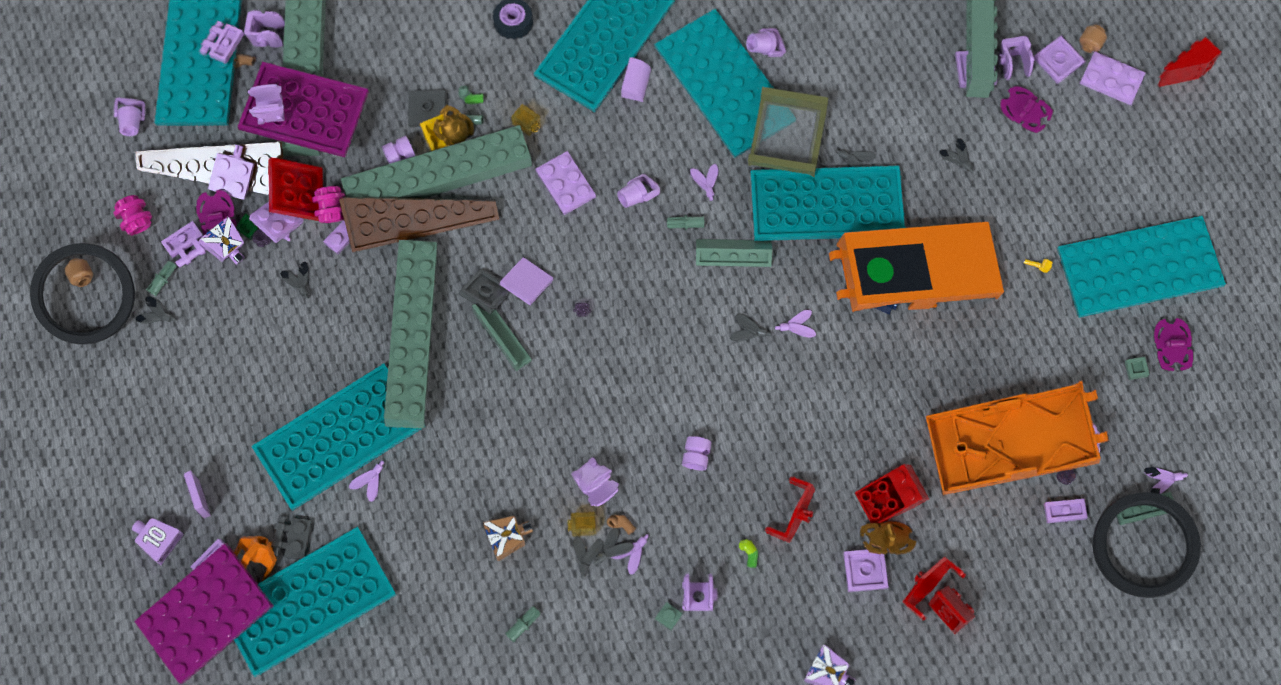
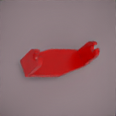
M790 477L788 481L799 488L805 489L793 512L786 532L783 533L770 527H766L764 530L767 534L788 543L791 542L802 520L809 523L811 521L809 517L812 518L813 511L807 510L815 488L813 484L795 477Z
M945 556L928 572H919L918 574L921 578L916 575L915 582L917 584L903 600L906 607L923 621L926 619L925 615L915 606L933 591L947 571L951 569L961 578L966 576L960 568Z

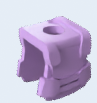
M250 11L247 15L244 33L253 46L279 48L283 46L280 36L270 30L260 32V27L283 29L285 20L277 12L265 11V13H262L260 11Z
M1026 36L1002 40L998 62L1003 66L1006 80H1009L1012 74L1013 64L1011 56L1020 55L1025 75L1029 77L1032 73L1035 60L1032 50H1029L1031 43Z
M277 84L261 85L248 90V94L254 96L256 100V107L250 109L249 112L253 117H257L258 125L266 122L285 121L283 99L280 94L281 86Z
M593 457L578 470L571 473L580 490L588 495V501L591 506L598 507L604 504L618 492L619 484L613 480H608L611 477L610 473L612 471L605 466L598 465Z
M689 573L686 574L684 582H682V589H684L683 610L713 611V602L717 600V588H713L712 574H709V583H689ZM697 591L704 594V600L701 602H696L693 599V594Z

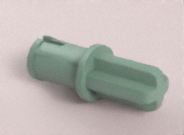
M685 215V217L667 218V228H685V230L687 228H704V216L687 217Z
M168 261L159 274H155V278L146 290L156 297L165 283H168L167 279L175 270L176 265Z
M533 606L520 619L517 618V622L505 633L512 642H515L525 630H529L528 627L540 616L539 610Z

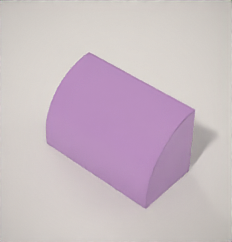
M635 58L629 59L621 90L623 98L643 102L651 72L648 64Z

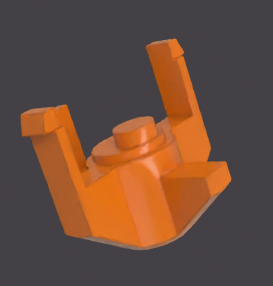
M262 536L242 537L234 554L238 556L241 549L246 552L241 560L245 568H247L250 561L262 563L266 566L267 570L262 578V581L269 578L277 561L271 547V542Z

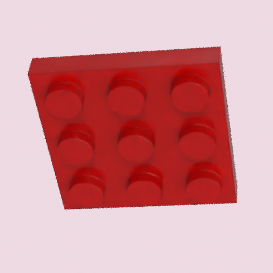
M271 157L268 160L269 212L319 221V218L315 217L314 211L319 210L318 203H313L312 197H315L316 189L323 188L322 167Z

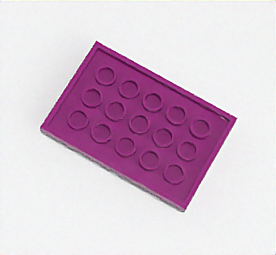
M262 62L253 87L270 84L281 86L280 94L283 99L285 121L266 122L258 125L257 117H253L249 112L250 109L256 107V100L254 96L249 95L238 124V129L345 158L367 99L368 89Z
M224 543L134 622L177 682L183 684L271 609L273 604L229 545Z

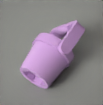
M761 29L759 33L750 34L747 38L746 45L750 52L762 53L769 57H782L786 53L782 38L777 29Z
M129 98L115 99L114 117L118 119L119 131L122 135L135 136L138 133L140 120L144 121L145 103L143 101ZM118 104L126 105L118 109Z
M641 174L630 180L625 187L619 190L617 196L620 203L625 208L656 197L660 194V187L647 175ZM642 181H644L653 190L647 193L644 185L642 184Z

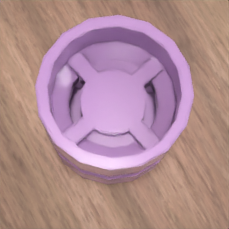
M406 136L397 139L395 144L390 142L382 146L389 164L415 156Z
M687 437L685 445L687 452L683 455L682 466L699 471L706 470L709 459L706 455L710 453L712 442L701 437Z

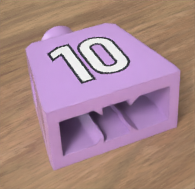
M153 518L147 524L138 520L132 527V530L139 534L135 542L159 565L163 564L183 536L178 529Z

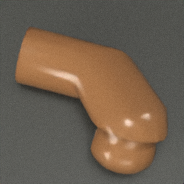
M237 54L236 59L234 58L235 69L244 64L253 66L256 58Z
M611 515L607 519L609 527L623 528L628 535L636 530L635 526L624 515Z

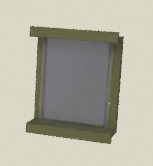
M762 87L761 102L751 153L748 157V166L755 165L809 174L815 177L828 97Z

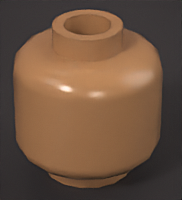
M1099 25L1087 26L1079 39L1082 49L1088 53L1100 51L1107 39L1105 29Z
M74 258L65 267V274L69 282L74 286L84 287L93 278V271L84 259Z

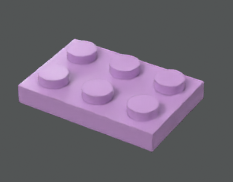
M1094 51L1080 84L1131 105L1145 72Z
M568 151L535 169L563 215L596 198V194Z

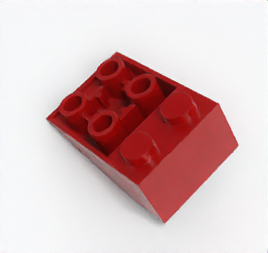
M1207 37L1201 41H1195L1188 52L1183 51L1177 57L1178 60L1173 63L1171 61L1164 68L1165 71L1159 77L1161 80L1158 86L1199 79L1213 67L1221 51Z
M910 464L899 466L855 492L870 523H878V525L929 500Z

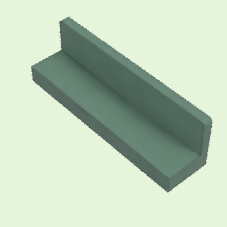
M696 239V265L771 267L772 242Z
M476 304L472 305L473 313L515 371H518L532 361L496 309L489 314L480 307H477Z

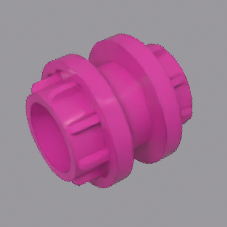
M330 186L316 189L315 197H312V201L319 205V210L314 211L315 217L319 218L320 223H334L344 220L339 198L345 197V193H341L340 187Z
M130 195L120 199L115 203L114 207L115 211L113 214L116 219L123 220L120 228L122 231H126L128 235L139 234L151 226L152 215L149 211H143L146 203L144 199H139L137 195Z

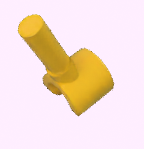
M1027 259L1024 264L1039 268L1044 273L1049 272L1052 268V262L1048 259H1044L1042 263Z

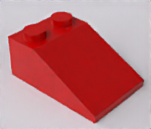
M946 586L934 595L928 605L954 634H957L975 618L974 610L969 604L963 603L956 589Z

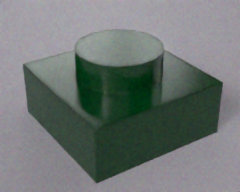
M245 213L235 228L252 240L259 228L249 219L250 216Z

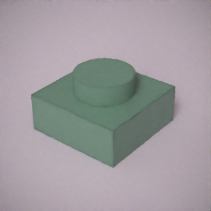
M1145 357L1127 359L1125 361L1129 380L1146 378L1150 375Z
M666 602L655 620L672 631L683 613Z

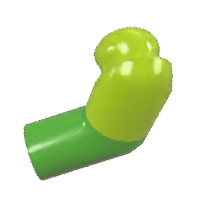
M741 540L739 542V549L748 554L747 567L756 568L758 549L751 540Z

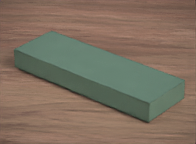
M1171 492L1160 494L1173 499ZM1141 505L1123 510L1117 515V519L1121 526L1168 513L1156 507Z

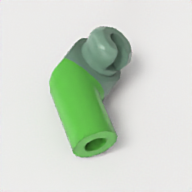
M467 86L459 88L458 95L467 104L484 103L483 94L473 95L468 91Z

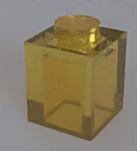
M524 104L511 116L512 125H520L522 132L528 136L533 132L536 133L541 126L540 116Z
M595 512L571 513V519H567L568 531H572V537L596 536Z

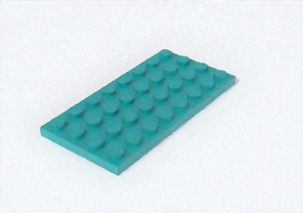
M169 0L154 122L156 125H229L235 70L234 58L236 59L237 47L227 64L211 58L209 55L211 50L206 55L201 54L199 51L202 48V42L208 38L211 27L215 26L217 21L224 24L222 29L225 28L226 24L239 29L242 0Z
M587 0L535 70L534 77L591 111L596 112L627 69L629 59L635 58L675 3V0Z
M713 9L654 44V47L731 154L736 158L752 148L762 87L773 88V86L717 10ZM774 105L767 106L760 143L796 122V118L789 108Z
M900 166L816 168L815 177L809 174L779 169L750 171L754 241L837 239L848 232L905 228Z
M1203 216L1062 245L1057 248L1078 318L1220 288L1226 285Z
M384 363L251 446L292 511L423 429L385 426L384 414L388 368Z
M356 527L258 583V586L273 604V607L234 641L252 675L257 677L396 596V593L360 529Z

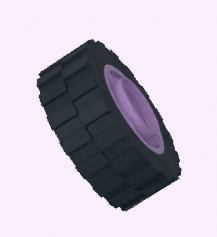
M523 0L500 1L493 10V23L496 32L500 36L506 37V39L513 40L527 35L533 25V14L528 3Z

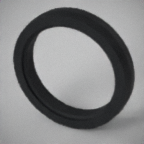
M89 243L70 244L53 251L37 267L30 286L32 309L40 324L56 338L73 344H93L114 335L128 320L135 300L134 282L124 262L110 250ZM76 255H90L104 260L115 270L122 285V302L118 313L106 326L93 332L77 333L61 327L51 318L44 303L43 290L47 276L58 263Z
M1135 493L1116 500L1102 513L1093 534V554L1103 576L1120 591L1136 597L1156 598L1176 591L1192 576L1200 558V536L1190 514L1173 499L1156 493ZM1141 505L1159 508L1172 516L1181 527L1186 541L1185 559L1177 574L1167 582L1157 585L1138 584L1120 574L1112 564L1106 545L1108 529L1114 518L1127 508Z

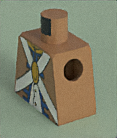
M515 516L483 523L497 561L525 546L523 536L533 532L529 521L518 525Z

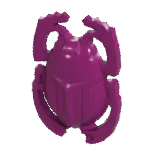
M1019 86L1010 88L1007 91L1010 93L1009 99H1002L1000 102L1003 114L1018 124L1023 121L1022 127L1028 131L1038 133L1043 130L1045 125L1040 127V119L1048 115L1047 121H1050L1053 110L1042 100H1039L1037 103L1036 100L1038 98L1031 91ZM1040 106L1044 107L1046 114L1043 113ZM1028 123L1037 124V126L1032 127Z
M216 190L214 196H209L204 192L199 196L196 210L200 223L205 222V225H201L203 236L207 233V229L212 230L227 217H234L233 202L225 191ZM221 197L225 198L229 202L230 207L224 200L221 199ZM203 201H206L202 207V213H200L201 204ZM232 219L231 221L233 225L236 227V220Z
M1176 318L1173 324H1169L1166 322V319H1162L1155 326L1154 342L1157 349L1162 348V351L1157 352V358L1161 368L1164 370L1174 371V368L1169 367L1174 363L1184 366L1180 368L1181 371L1192 367L1193 351L1192 349L1187 350V347L1192 346L1191 331L1188 325L1181 319ZM1163 327L1164 329L1161 331L1160 336H1159V339H1158V333H1159L1160 329ZM1188 354V361L1183 363L1185 355ZM1163 356L1169 361V364L1164 362Z

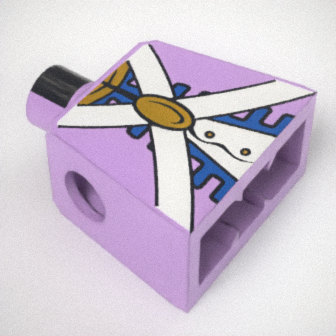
M229 217L199 240V243L221 262L230 257L237 265L245 258L238 250L243 246L244 242Z
M823 644L804 681L812 685H853L856 679L845 674L850 665Z

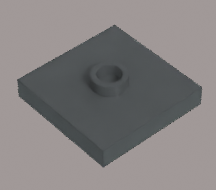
M409 91V127H421L420 123L440 115V111L446 106V91Z
M481 268L460 290L459 295L491 314L510 292L500 285L501 280Z

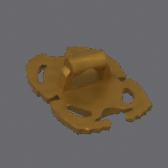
M446 105L440 111L444 119L440 123L438 119L435 120L433 131L447 146L464 142L468 136H473L474 125L468 116L449 105ZM449 111L453 112V114L447 115Z
M878 523L861 526L860 536L864 537V533L868 536L869 544L866 541L863 544L870 553L887 554L888 549L891 554H906L911 552L916 546V541L908 536L912 533L911 528L903 523H880V527ZM868 529H874L870 533L867 532Z

